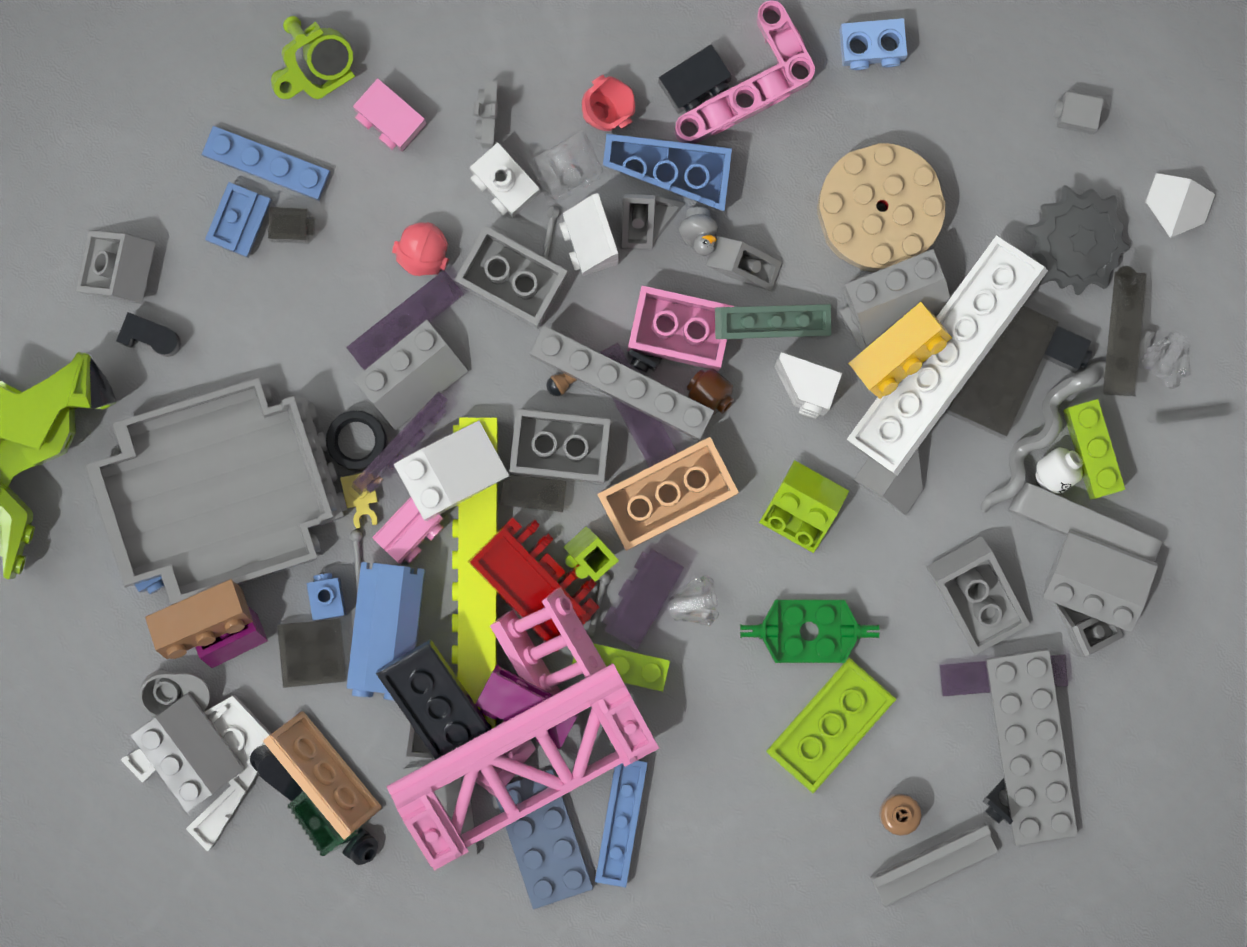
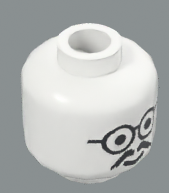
M1058 447L1038 461L1035 474L1037 482L1046 491L1062 494L1081 481L1083 461L1075 451Z

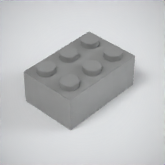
M484 225L454 281L461 288L539 329L564 284L568 271Z
M516 409L510 474L604 484L611 419Z

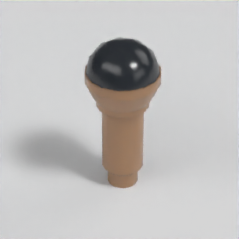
M566 374L552 375L547 380L546 387L551 395L562 396L569 385L575 382L576 379Z

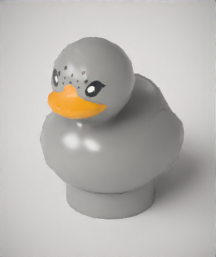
M704 207L688 209L686 211V219L679 226V233L684 243L691 247L694 246L697 254L707 256L714 251L718 226L715 220L711 218V211Z

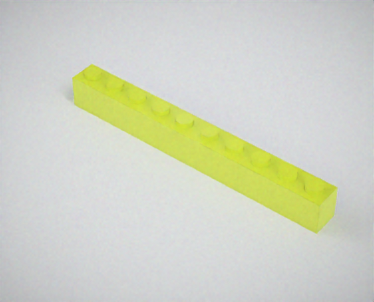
M459 417V425H453V433L480 421L498 454L497 418ZM498 483L456 505L458 506V519H453L452 536L453 538H458V551H452V569H458V582H452V601H458V614H452V633H458V645H452V664H458L457 678L475 704L497 665V638L490 627L497 620V592L467 561L498 532ZM483 714L491 728H495L497 726V719H491Z

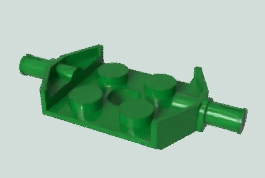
M774 600L762 623H759V625L740 624V630H752V632H740V638L753 637L762 639L774 663H845L857 639L879 638L880 632H867L868 630H880L879 625L858 624L845 600ZM806 622H812L818 628L816 638L810 641L803 639L800 635V628Z

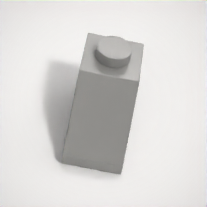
M716 236L715 248L709 254L706 266L726 276L772 291L782 264L781 261L742 241Z

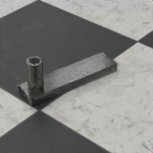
M1130 266L1119 268L1117 272L1115 271L1103 386L1104 395L1136 397L1147 274L1136 273Z

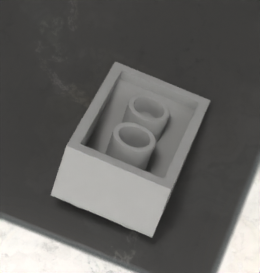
M982 536L926 566L975 655L1030 625L996 557Z

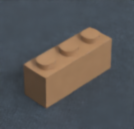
M232 579L145 617L155 650L166 659L180 658L187 653V650L196 646L209 645L217 637L226 633L239 632L245 627L244 625L253 622L243 590Z

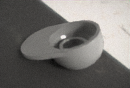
M158 670L146 676L142 682L139 700L146 713L155 717L189 692L204 711L210 700V692L205 681L195 674Z

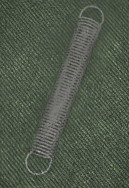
M1223 403L1214 406L1173 410L1171 414L1170 411L1156 412V422L1158 416L1159 424H1164V420L1165 423H1170L1172 420L1176 422L1178 419L1179 421L1180 419L1181 421L1195 420L1200 416L1201 418L1217 417L1219 414L1220 416L1224 414L1230 415V405L1228 411V404Z

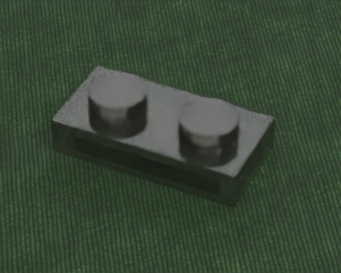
M509 474V477L503 480L500 505L563 512L567 481Z

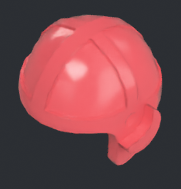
M601 75L591 81L594 86L588 89L582 98V113L585 122L602 131H612L618 126L622 129L633 123L631 117L635 114V100L632 89L612 76L605 78L604 75Z
M419 222L406 227L400 242L395 241L392 253L396 254V261L408 273L414 276L439 275L441 269H446L449 261L445 257L448 248L446 238L442 231L430 222Z

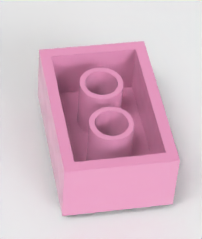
M641 286L627 351L631 349L639 354L719 371L727 339H716L715 307L734 306Z

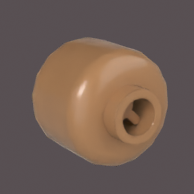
M899 793L889 796L883 801L879 810L880 822L883 827L895 835H909L917 829L921 822L920 806L916 800L905 794ZM903 809L907 813H902L900 810Z

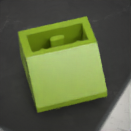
M794 460L759 523L814 553L839 513L849 490Z

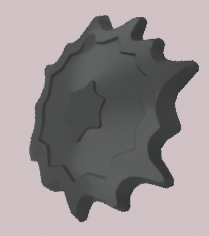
M1064 185L1060 201L1041 205L1042 217L1040 221L1024 228L1025 232L1036 240L1032 256L1048 270L1038 285L1049 281L1057 282L1061 289L1072 285L1076 295L1082 294L1084 289L1090 284L1106 289L1109 285L1110 272L1118 268L1119 256L1130 249L1129 244L1122 240L1124 226L1117 217V198L1115 195L1101 199L1094 189H1089L1079 195Z

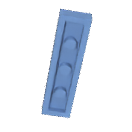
M215 126L212 127L201 154L203 157L318 201L330 175V171Z
M637 760L626 767L622 763L614 768L595 878L597 883L626 888L648 763L646 761Z

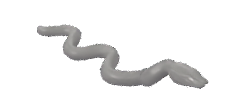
M1147 329L1132 340L1125 348L1123 360L1119 362H1094L1083 372L1067 378L1056 385L1046 395L1042 405L1045 417L1044 429L1039 434L1023 438L1014 445L1009 454L1011 480L1005 487L991 492L984 498L981 505L983 513H986L995 504L1013 498L1022 489L1026 480L1024 459L1031 451L1050 446L1060 433L1062 419L1059 407L1061 403L1072 394L1093 386L1102 377H1117L1128 374L1149 350L1151 339L1155 335L1153 330Z

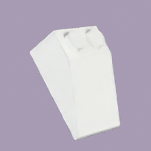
M598 193L589 196L563 213L564 222L559 223L564 241L571 240L574 251L570 252L569 256L575 271L580 269L582 276H586L618 265V251Z
M480 421L446 436L394 464L424 521L436 517L509 477Z

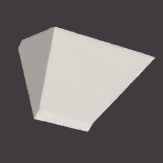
M1156 173L1145 203L1148 204L1169 237L1172 238L1205 224L1215 194L1192 179Z

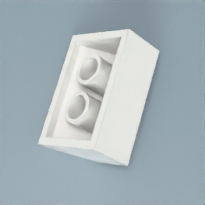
M781 352L774 367L793 406L800 408L799 414L813 419H817L819 415L824 416L830 410L842 373Z

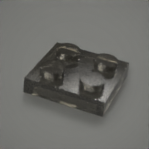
M341 619L277 625L283 688L347 681Z

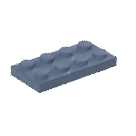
M553 769L544 771L549 774L555 775ZM527 778L506 785V789L516 805L548 788ZM562 796L506 826L533 910L593 889ZM496 798L500 812L502 813L504 812V809L501 806L498 799Z

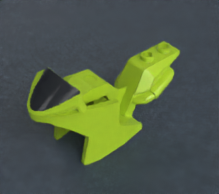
M76 353L69 364L24 392L0 380V556L3 560V578L14 579L17 574L20 575L26 562V556H22L25 544L31 543L35 531V526L31 525L33 520L32 510L9 487L13 477L24 470L36 465H42L68 452L76 433L75 410L77 408L105 410L116 404L113 390L106 376L88 353Z

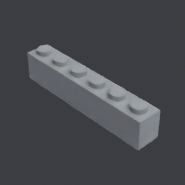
M543 326L529 353L532 358L700 441L714 413V410L546 326Z

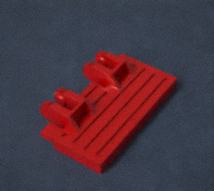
M512 517L467 561L521 618L545 608L542 600L560 587L570 599L582 625L600 608L592 598H589L582 606L579 605V602L597 584L592 578L584 582L572 597L565 591L578 578L575 570L579 564L557 582L565 573L562 567L548 553H545L538 561L535 560L553 540L549 533L542 536L529 552L521 545L538 529L540 524L536 520L531 521L514 538L513 536L522 526ZM552 618L532 627L545 642L561 635Z

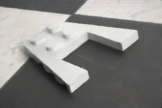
M236 695L204 712L245 767V770L228 782L231 786L186 828L207 852L214 846L258 774L250 764L251 753L257 747L265 745L263 740L272 734ZM141 749L121 759L142 783L156 771Z

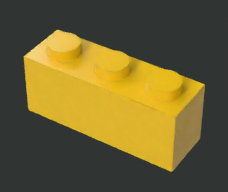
M920 302L848 364L866 387L881 399L883 396L893 393L897 389L898 384L908 375L919 371L922 363L929 357L941 352L946 347L947 342L952 339V336L935 315Z

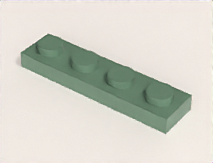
M831 304L715 307L716 339L831 336Z

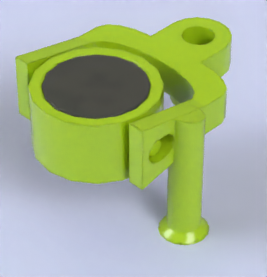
M290 16L284 20L283 28L287 33L291 34L293 40L285 45L281 52L287 67L275 71L271 76L272 89L279 98L290 99L304 90L310 97L321 99L355 77L350 69L353 62V51L346 38L339 31L332 28H320L316 21L303 31L299 18ZM303 46V58L310 71L318 78L328 80L323 85H318L305 76L296 61L295 53L297 49Z

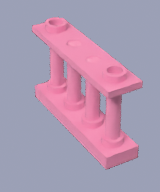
M561 587L542 600L545 608L521 619L518 618L513 609L503 614L490 625L518 676L552 695L561 692L557 685L581 674H584L587 678L606 667L575 613L570 599L564 594ZM552 618L561 635L538 646H534L526 630ZM568 646L576 663L551 674L542 657Z

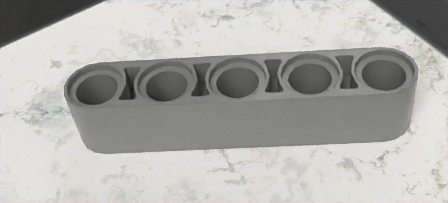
M1027 482L1024 483L1018 494L1014 496L1009 511L1062 535L1067 536L1070 529L1152 562H1155L1163 543L1150 535Z

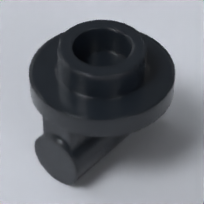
M360 827L344 848L342 854L351 859L355 864L363 865L372 861L376 856L378 842L368 831Z

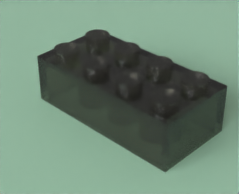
M1022 306L948 406L946 413L1001 439L1007 437L1059 322Z

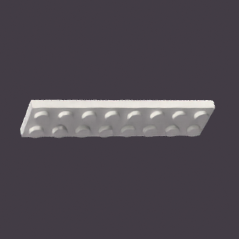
M996 235L936 317L952 336V339L947 342L946 347L941 352L932 355L922 363L919 371L903 379L893 393L883 396L881 399L877 397L847 440L898 476L1048 270Z

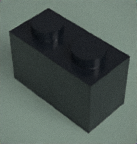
M711 44L658 78V83L679 114L684 110L687 113L702 104L701 99L709 94L715 97L729 88L727 83L731 81L732 75Z

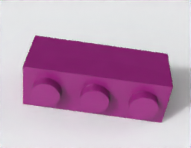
M496 665L476 702V706L481 708L480 712L491 719H497L498 717L508 721L554 695ZM578 714L547 730L557 749H561Z

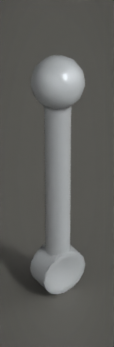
M550 206L548 209L549 221L542 257L547 260L555 219L559 214V208L555 206Z
M353 530L350 533V539L353 541L356 574V584L353 587V591L357 595L361 568L359 541L362 539V533L359 530Z
M605 573L598 579L600 586L595 603L600 608L606 585L611 581L608 573ZM600 608L592 615L588 630L589 637H594Z

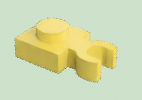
M372 471L340 477L347 509L356 507L357 512L353 518L355 527L357 529L361 528L360 518L363 515H369L373 526L377 525V514L370 509V504L378 502Z

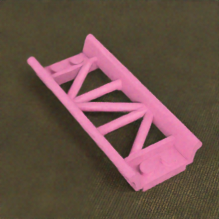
M611 664L386 787L404 824L435 871L468 853L467 847L612 768L622 763L626 767L656 751L659 747L615 665ZM592 707L571 774L547 730ZM601 723L616 751L587 766ZM536 737L558 777L502 754ZM493 766L535 781L548 788L516 805ZM481 770L503 807L504 812L460 835L478 772ZM464 776L451 819L434 791Z

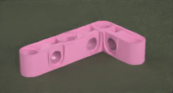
M773 0L766 1L760 6L757 14V25L765 39V43H769L777 59V65L722 92L680 116L675 127V135L679 142L696 144L710 136L721 133L783 101L811 83L815 73L814 63L806 50L801 35L781 3ZM769 10L775 11L779 15L780 20L775 24H769L765 22L762 15ZM797 65L804 66L808 70L809 75L804 79H797L792 74V68ZM740 94H748L752 97L753 104L748 108H742L737 104L736 98ZM686 122H692L697 126L698 132L691 137L685 136L681 132L680 127Z

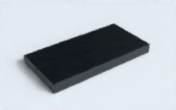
M431 639L377 670L376 675L435 760L492 729Z

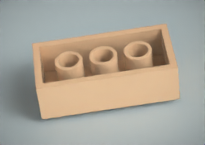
M708 437L598 493L597 496L625 551H628L738 495L739 492L711 437Z

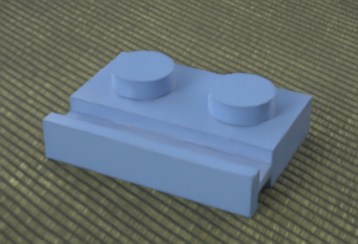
M228 182L205 240L249 258L272 200Z

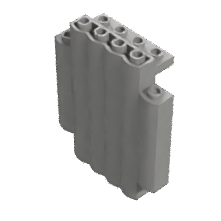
M259 378L112 423L121 454L86 464L85 467L124 588L162 577L170 605H173L230 579L239 585L316 560V552L321 551L316 534L310 535L308 529L342 519L344 517L342 511L347 510V506L342 492L336 493L333 481L337 480L333 463H326L323 451L328 449L323 433H317L313 423L318 420L313 403L307 404L305 396L298 399L292 396L283 399L281 404L268 408L267 403L272 402L267 384L261 385Z

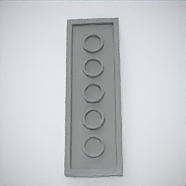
M1044 648L985 658L1009 815L1013 820L1011 828L1015 846L1078 836L1049 649Z

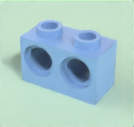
M904 18L843 23L840 26L843 66H850L851 70H864L869 68V64L881 63L882 67L889 68L900 66V61H905L907 46ZM886 37L893 38L897 43V49L894 51L885 50L881 46V40ZM854 40L862 41L866 45V51L861 54L854 53L850 49V42Z

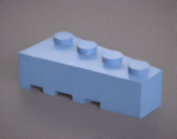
M606 134L603 166L724 212L732 148Z

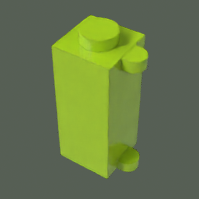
M587 526L564 546V549L569 553L565 558V563L571 568L579 564L575 574L580 579H584L589 575L596 582L619 561Z

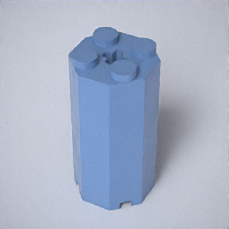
M361 562L347 689H352V696L371 698L374 692L384 693L383 699L394 700L376 673L378 669L417 647L426 569L418 568L417 574H414V568L373 563L372 569H369L370 563Z

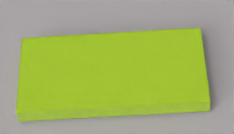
M848 657L846 662L840 666L766 752L810 792L814 793L897 699Z

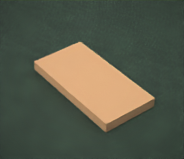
M300 712L263 740L265 745L343 839H346L382 809L379 802L305 712Z

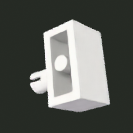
M498 142L470 166V170L474 174L470 178L471 181L481 192L487 189L492 194L494 199L491 203L502 215L508 212L513 218L540 194V188Z

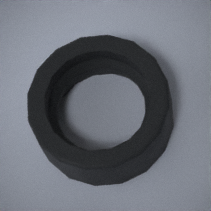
M350 410L340 414L331 422L326 433V446L330 456L337 464L349 470H365L373 467L382 458L386 450L387 436L383 425L373 415L364 411ZM353 422H361L368 425L375 436V445L372 452L361 459H351L345 456L338 445V436L341 430L347 424Z

